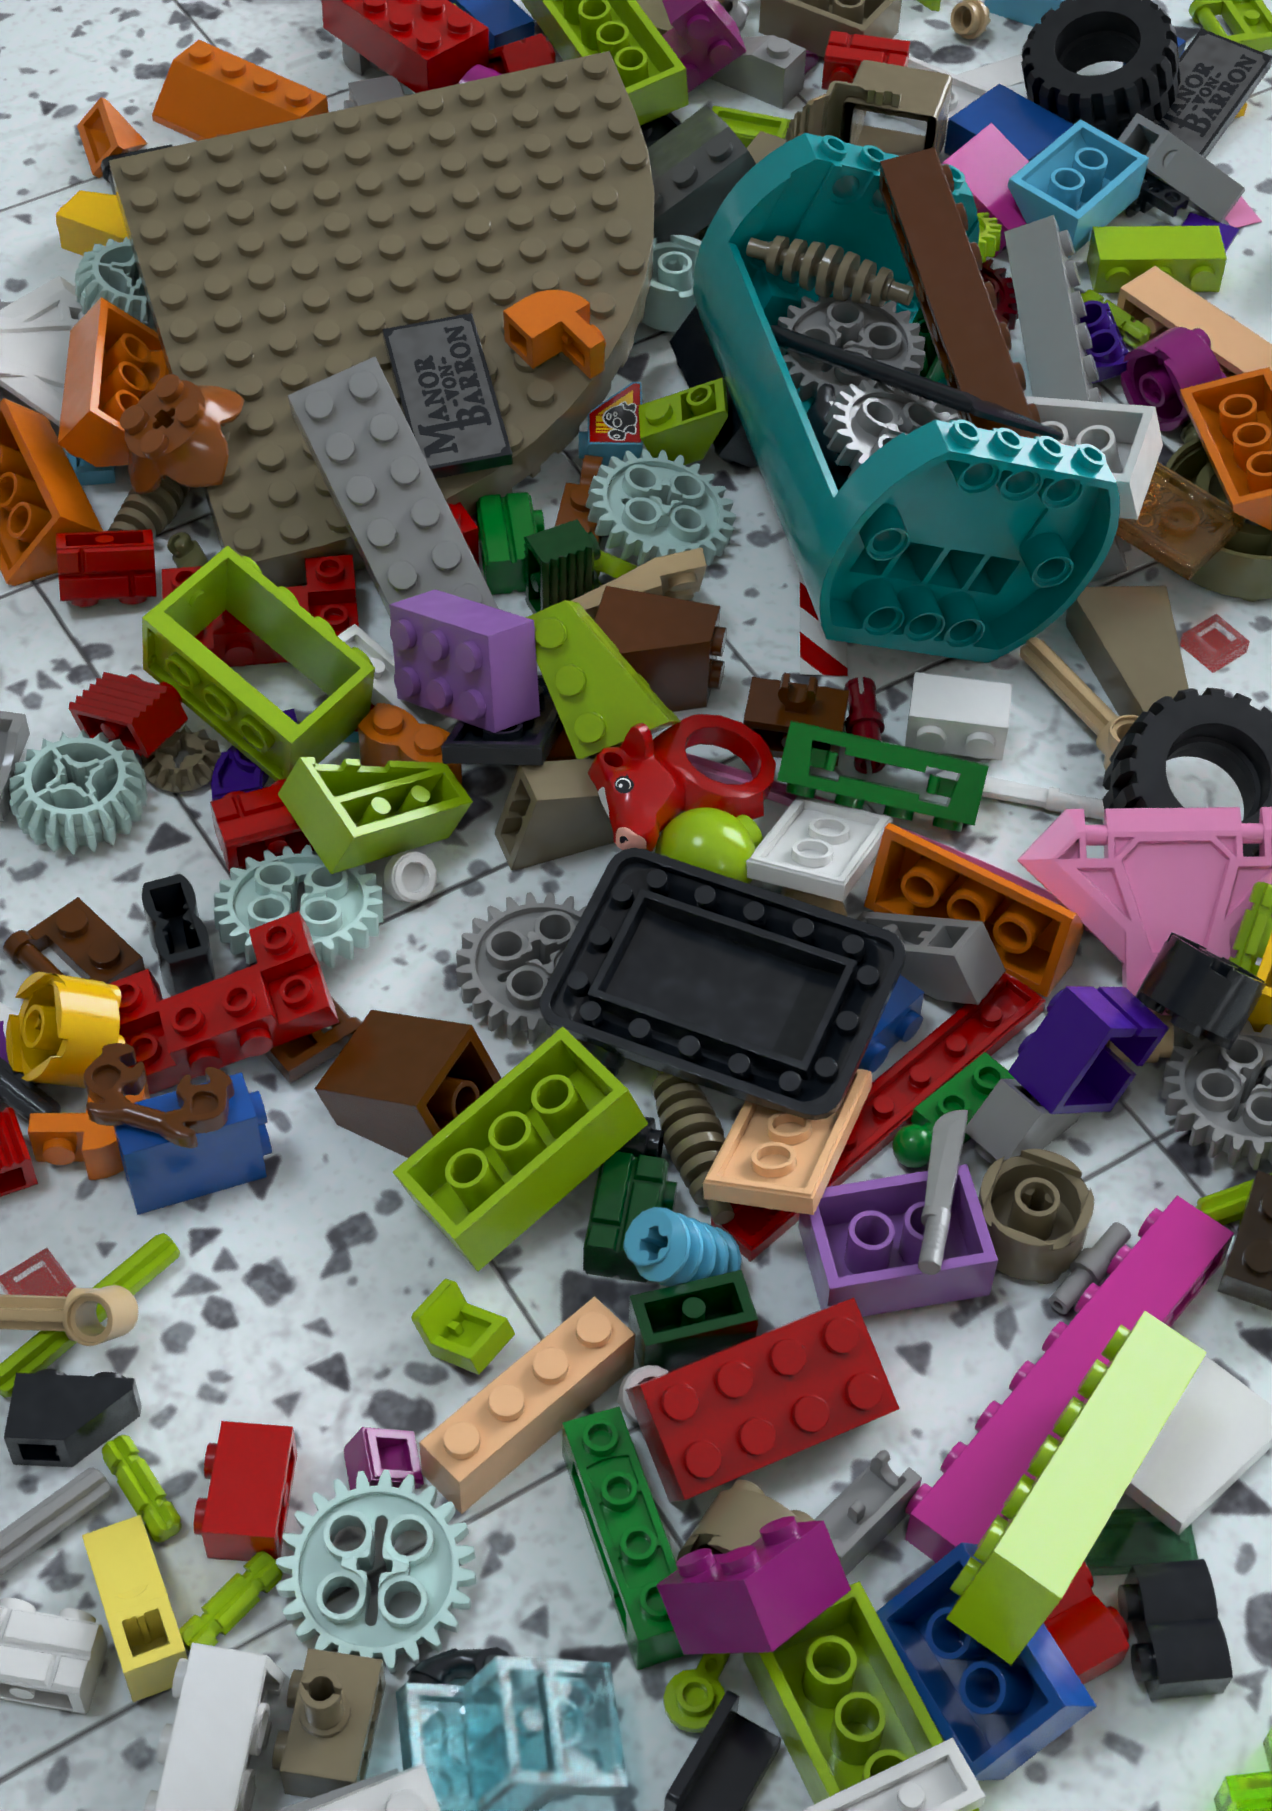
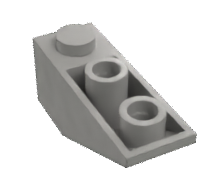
M1136 113L1118 138V141L1149 158L1146 173L1188 196V206L1212 220L1222 223L1245 192V188L1174 134Z

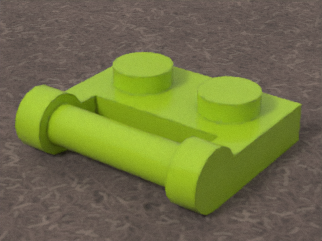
M1195 0L1190 5L1189 14L1195 23L1201 24L1204 30L1260 52L1272 49V13L1263 0ZM1216 15L1223 17L1234 35L1228 36L1216 19Z

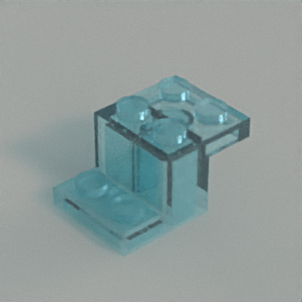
M495 1656L464 1686L405 1683L396 1692L403 1771L421 1763L425 1765L441 1811H539L559 1794L616 1797L628 1788L610 1662Z

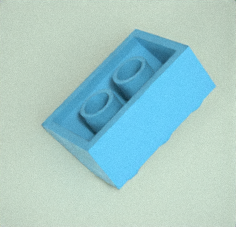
M1080 119L1014 174L1008 181V188L1026 224L1054 215L1060 231L1068 229L1076 253L1091 239L1093 227H1105L1139 197L1149 158Z

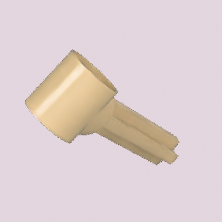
M1037 637L1028 639L1026 645L1020 648V657L1097 735L1096 746L1105 755L1103 765L1106 770L1111 764L1110 757L1115 748L1139 716H1117L1044 641L1039 640Z
M109 1285L102 1288H74L67 1297L0 1294V1329L65 1331L70 1340L85 1346L98 1345L128 1334L136 1325L139 1313L135 1297L129 1290L118 1285ZM98 1303L103 1306L107 1313L106 1327L97 1318L96 1307Z

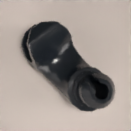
M494 1647L462 1650L454 1648L422 1660L406 1673L409 1679L407 1681L408 1688L404 1691L401 1698L403 1708L413 1715H426L431 1711L433 1700L439 1696L440 1691H444L452 1680L460 1678L476 1681L478 1690L484 1697L496 1699L505 1693V1686L500 1681L488 1677L487 1674L494 1669H503L506 1672L514 1671L512 1658L507 1651Z

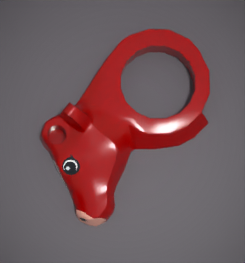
M695 714L672 725L654 739L646 724L638 723L632 726L620 747H606L598 753L588 770V775L596 786L601 803L610 819L616 846L621 850L639 848L652 852L656 847L659 833L672 819L683 811L709 807L726 811L734 817L747 815L752 820L764 816L763 801L768 797L773 784L776 763L763 738L742 722L721 715ZM699 744L715 745L727 749L740 757L749 767L753 780L743 784H724L712 780L692 765L688 760L685 750Z

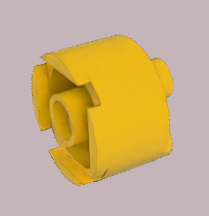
M46 972L33 973L19 987L15 998L24 1000L19 1015L9 1014L6 1028V1051L12 1070L22 1072L24 1076L21 1079L25 1081L85 1089V1070L102 1054L103 1046L113 1043L125 1044L124 1038L119 1035L120 989L116 985L106 984L102 981Z

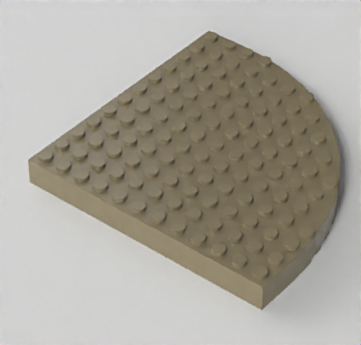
M610 51L109 160L116 197L169 374H175L180 380L190 381L199 386L222 387L234 391L244 398L240 415L233 422L221 426V431L228 443V462L222 485L203 487L221 549L228 545L241 557L247 556L259 566L262 574L277 587H294L307 584L305 558L353 555L354 571L366 568L291 414L287 395L372 357H376L401 408L383 340L382 329L472 313L513 457L512 465L436 479L447 504L454 505L461 502L468 514L472 515L476 513V502L480 497L495 494L505 497L507 493H512V488L528 476L534 478L541 471V465L554 452L559 454L574 440L579 433V426L588 414L603 403L608 395L613 378L619 368H623L628 360L638 325L642 323L644 318L647 294H649L653 274L655 193L648 149L636 112ZM545 290H563L583 297L590 303V325H595L601 331L606 341L605 370L589 379L563 352L558 353L532 369L505 342L503 311L523 298Z

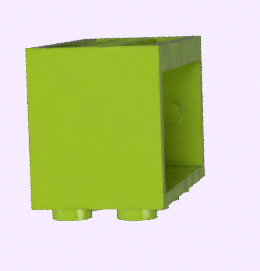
M228 545L142 617L143 670L159 683L164 681L171 684L179 692L182 703L274 781L288 778L299 757H315L316 763L319 764L358 728V724L370 712L375 667L369 657L359 648L348 646L336 636L335 631L326 620L318 616L313 617L299 605L298 600L291 591L283 586L277 587L262 574L259 566L247 556L241 557ZM227 610L329 695V697L301 723L297 724L199 642L195 636Z

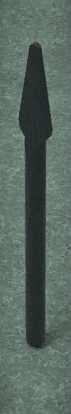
M779 325L770 326L778 346L960 412L971 413L983 419L1042 436H1049L1056 440H1063V433L998 404L981 400L959 389Z

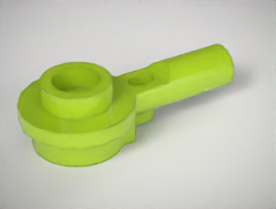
M731 1653L703 1654L696 1669L683 1670L672 1677L666 1685L663 1697L665 1713L672 1724L687 1732L697 1733L704 1731L725 1695L719 1678Z

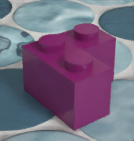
M662 0L670 24L673 26L672 29L662 36L686 68L688 93L747 52L736 22L718 0Z
M793 1516L782 1517L764 1525L759 1531L761 1537L751 1545L739 1547L726 1554H713L711 1549L704 1548L681 1557L676 1562L677 1570L656 1586L683 1654L773 1652L851 1591L824 1520L796 1522Z

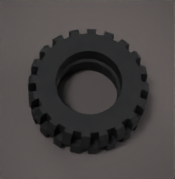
M1065 0L1060 3L1057 10L1054 11L1051 8L1041 18V24L1036 23L1022 49L1021 64L1027 99L1072 124L1077 123L1081 119L1116 140L1124 132L1136 113L1152 122L1154 120L1160 121L1170 110L1169 106L1175 102L1179 93L1178 86L1181 83L1176 30L1171 24V18L1161 8L1158 9V5L1151 0ZM1118 61L1127 63L1115 71L1102 75L1087 76L1076 74L1081 69L1099 62Z
M1207 687L1202 695L1198 694L1197 689L1190 688L1178 691L1174 698L1169 696L1162 697L1154 702L1147 712L1143 711L1111 755V764L1106 769L1103 779V787L1109 790L1102 799L1104 809L1184 808L1170 789L1166 776V761L1187 756L1210 761L1228 773L1236 783L1242 796L1244 806L1242 823H1259L1260 807H1272V712L1265 706L1258 710L1249 705L1252 699L1236 693L1233 698L1225 697V690ZM1243 844V857H1259V844Z

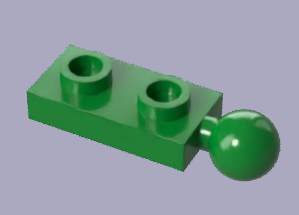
M984 1052L914 1108L911 1118L913 1124L902 1127L894 1136L892 1149L895 1158L902 1165L909 1168H920L927 1165L930 1160L933 1127L942 1115L955 1110H968V1124L1000 1079L1015 1078L1005 1067ZM965 1133L963 1144L971 1139L967 1133Z

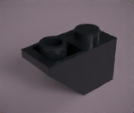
M53 1369L39 1370L35 1374L16 1373L4 1433V1440L13 1465L75 1466L140 1417L142 1404L135 1378H126L114 1372H100L94 1376L67 1375Z

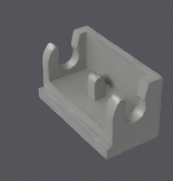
M881 1450L871 1460V1464L814 1519L815 1521L824 1520L845 1576L908 1515L905 1513L906 1506L921 1485L922 1477L910 1467L900 1477L897 1476L888 1465L890 1454L886 1450Z

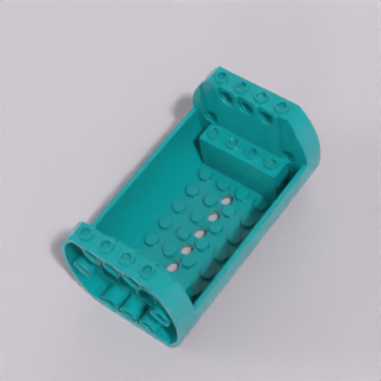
M803 133L772 151L753 166L737 182L716 212L701 242L695 262L693 282L698 313L826 639L989 663L1027 643L1028 639L1034 638L1044 631L1075 602L1095 576L1113 544L1118 528L1120 496L1117 482L1106 462L1105 455L1093 445L1075 444L1073 447L1063 445L1049 436H1034L1032 439L1019 436L1008 428L986 430L977 428L967 420L958 419L950 420L949 422L933 420L907 435L905 432L901 433L861 464L838 491L806 414L813 405L815 397L812 396L801 402L799 397L800 388H795L770 327L771 325H778L779 317H787L790 305L801 309V299L803 296L817 302L818 295H816L815 287L810 292L800 288L799 278L792 284L783 280L782 271L778 276L768 273L764 261L746 256L748 242L751 238H756L770 243L779 235L788 237L790 245L796 238L806 240L808 247L814 241L825 243L826 250L833 244L843 248L844 256L848 251L858 254L860 256V265L865 259L875 262L877 264L876 276L884 266L893 270L895 282L912 287L913 284L879 190L880 161L899 156L883 152L872 145L862 147L845 143L832 135L821 137ZM949 165L954 180V192H952L955 204L962 202L966 210L968 219V231H966L968 240L970 243L976 242L978 244L980 228L974 197L965 181L964 174L958 168ZM915 290L908 306L898 302L896 304L895 313L907 310L910 312L909 323L913 322L920 308ZM945 378L939 381V383L948 386Z

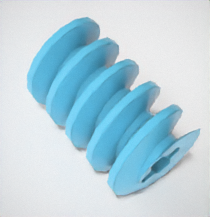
M653 1207L642 1211L631 1222L625 1234L623 1248L628 1259L634 1263L642 1277L650 1282H657L662 1286H674L741 1270L742 1258L740 1249L731 1234L721 1228L686 1217L681 1213H675L667 1208Z

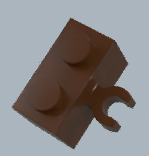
M784 673L781 680L752 677L743 724L763 738L773 757L782 758L791 720L844 732L849 691L818 686L817 678L812 676L809 678L808 685L790 682V673ZM813 740V748L838 753L835 765L838 767L841 746Z

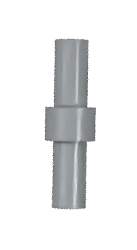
M1114 1222L1092 1248H1084L1071 1263V1273L1049 1298V1303L1054 1310L1061 1314H1067L1092 1283L1099 1285L1105 1278L1111 1260L1131 1238L1130 1231L1123 1224Z

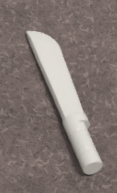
M942 771L936 775L956 780L958 773ZM986 776L982 797L1044 807L1045 810L1063 812L1065 809H1084L1085 817L1104 820L1102 799L1059 792L1060 788L1049 787V789Z

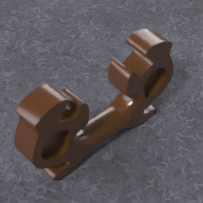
M122 1043L103 1046L102 1054L85 1070L84 1083L86 1091L93 1101L87 1102L86 1107L89 1119L92 1122L105 1126L128 1125L161 1135L167 1141L184 1148H196L198 1146L196 1133L213 1132L221 1129L226 1124L229 1114V1100L235 1094L230 1076L222 1070L208 1067L205 1069L207 1084L193 1085L191 1076L188 1074L180 1080L176 1096L181 1109L164 1112L131 1103L125 1096L139 1095L144 1089L147 1076L144 1063L138 1062L136 1064L137 1060L133 1046Z

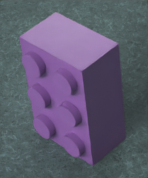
M436 589L389 604L391 619L390 637L393 642L395 665L394 683L398 699L493 733L540 716L534 620Z
M959 1165L941 1270L934 1275L925 1274L918 1268L925 1226L921 1223V1216L925 1205L928 1171L826 1187L814 1215L800 1213L798 1223L820 1308L823 1309L835 1303L855 1298L862 1317L990 1295L998 1258L968 1165Z

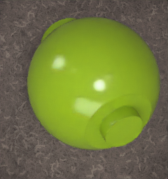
M695 808L679 814L666 825L658 838L654 853L751 884L753 879L747 878L746 860L752 856L757 846L763 840V836L757 824L747 815L734 817L730 813L716 808Z

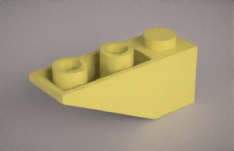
M141 1515L82 1535L132 1701L136 1702L171 1689L179 1660L181 1658H188Z

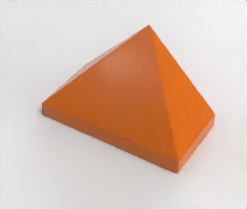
M103 97L99 98L77 125L92 174L98 178L103 176L100 169L103 159L111 155L138 151L148 144L112 104Z

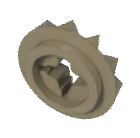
M185 725L181 732H175L148 758L144 755L141 756L142 769H144L146 779L161 790L175 793L189 792L207 785L212 781L214 767L221 755L218 741L211 740L205 729L194 733ZM186 750L188 755L184 757L183 762H180V768H177L174 758L178 756L179 751Z

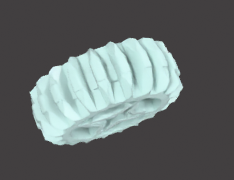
M125 237L123 242L118 243L109 238L106 246L94 244L92 251L84 252L83 259L79 263L75 274V295L77 296V302L82 306V314H86L102 297L156 331L129 239Z
M82 730L78 737L68 738L62 731L60 741L54 743L43 738L41 750L27 749L26 761L15 763V776L9 778V792L11 796L9 803L12 814L16 816L18 826L22 829L23 834H30L36 845L47 842L53 853L64 845L67 846L73 855L80 846H88L95 853L97 844L102 841L114 846L116 833L130 835L132 822L141 821L142 807L146 805L148 797L145 785L147 783L144 769H141V764L138 762L134 751L126 750L120 739L109 742L103 732L94 738H89L85 731Z

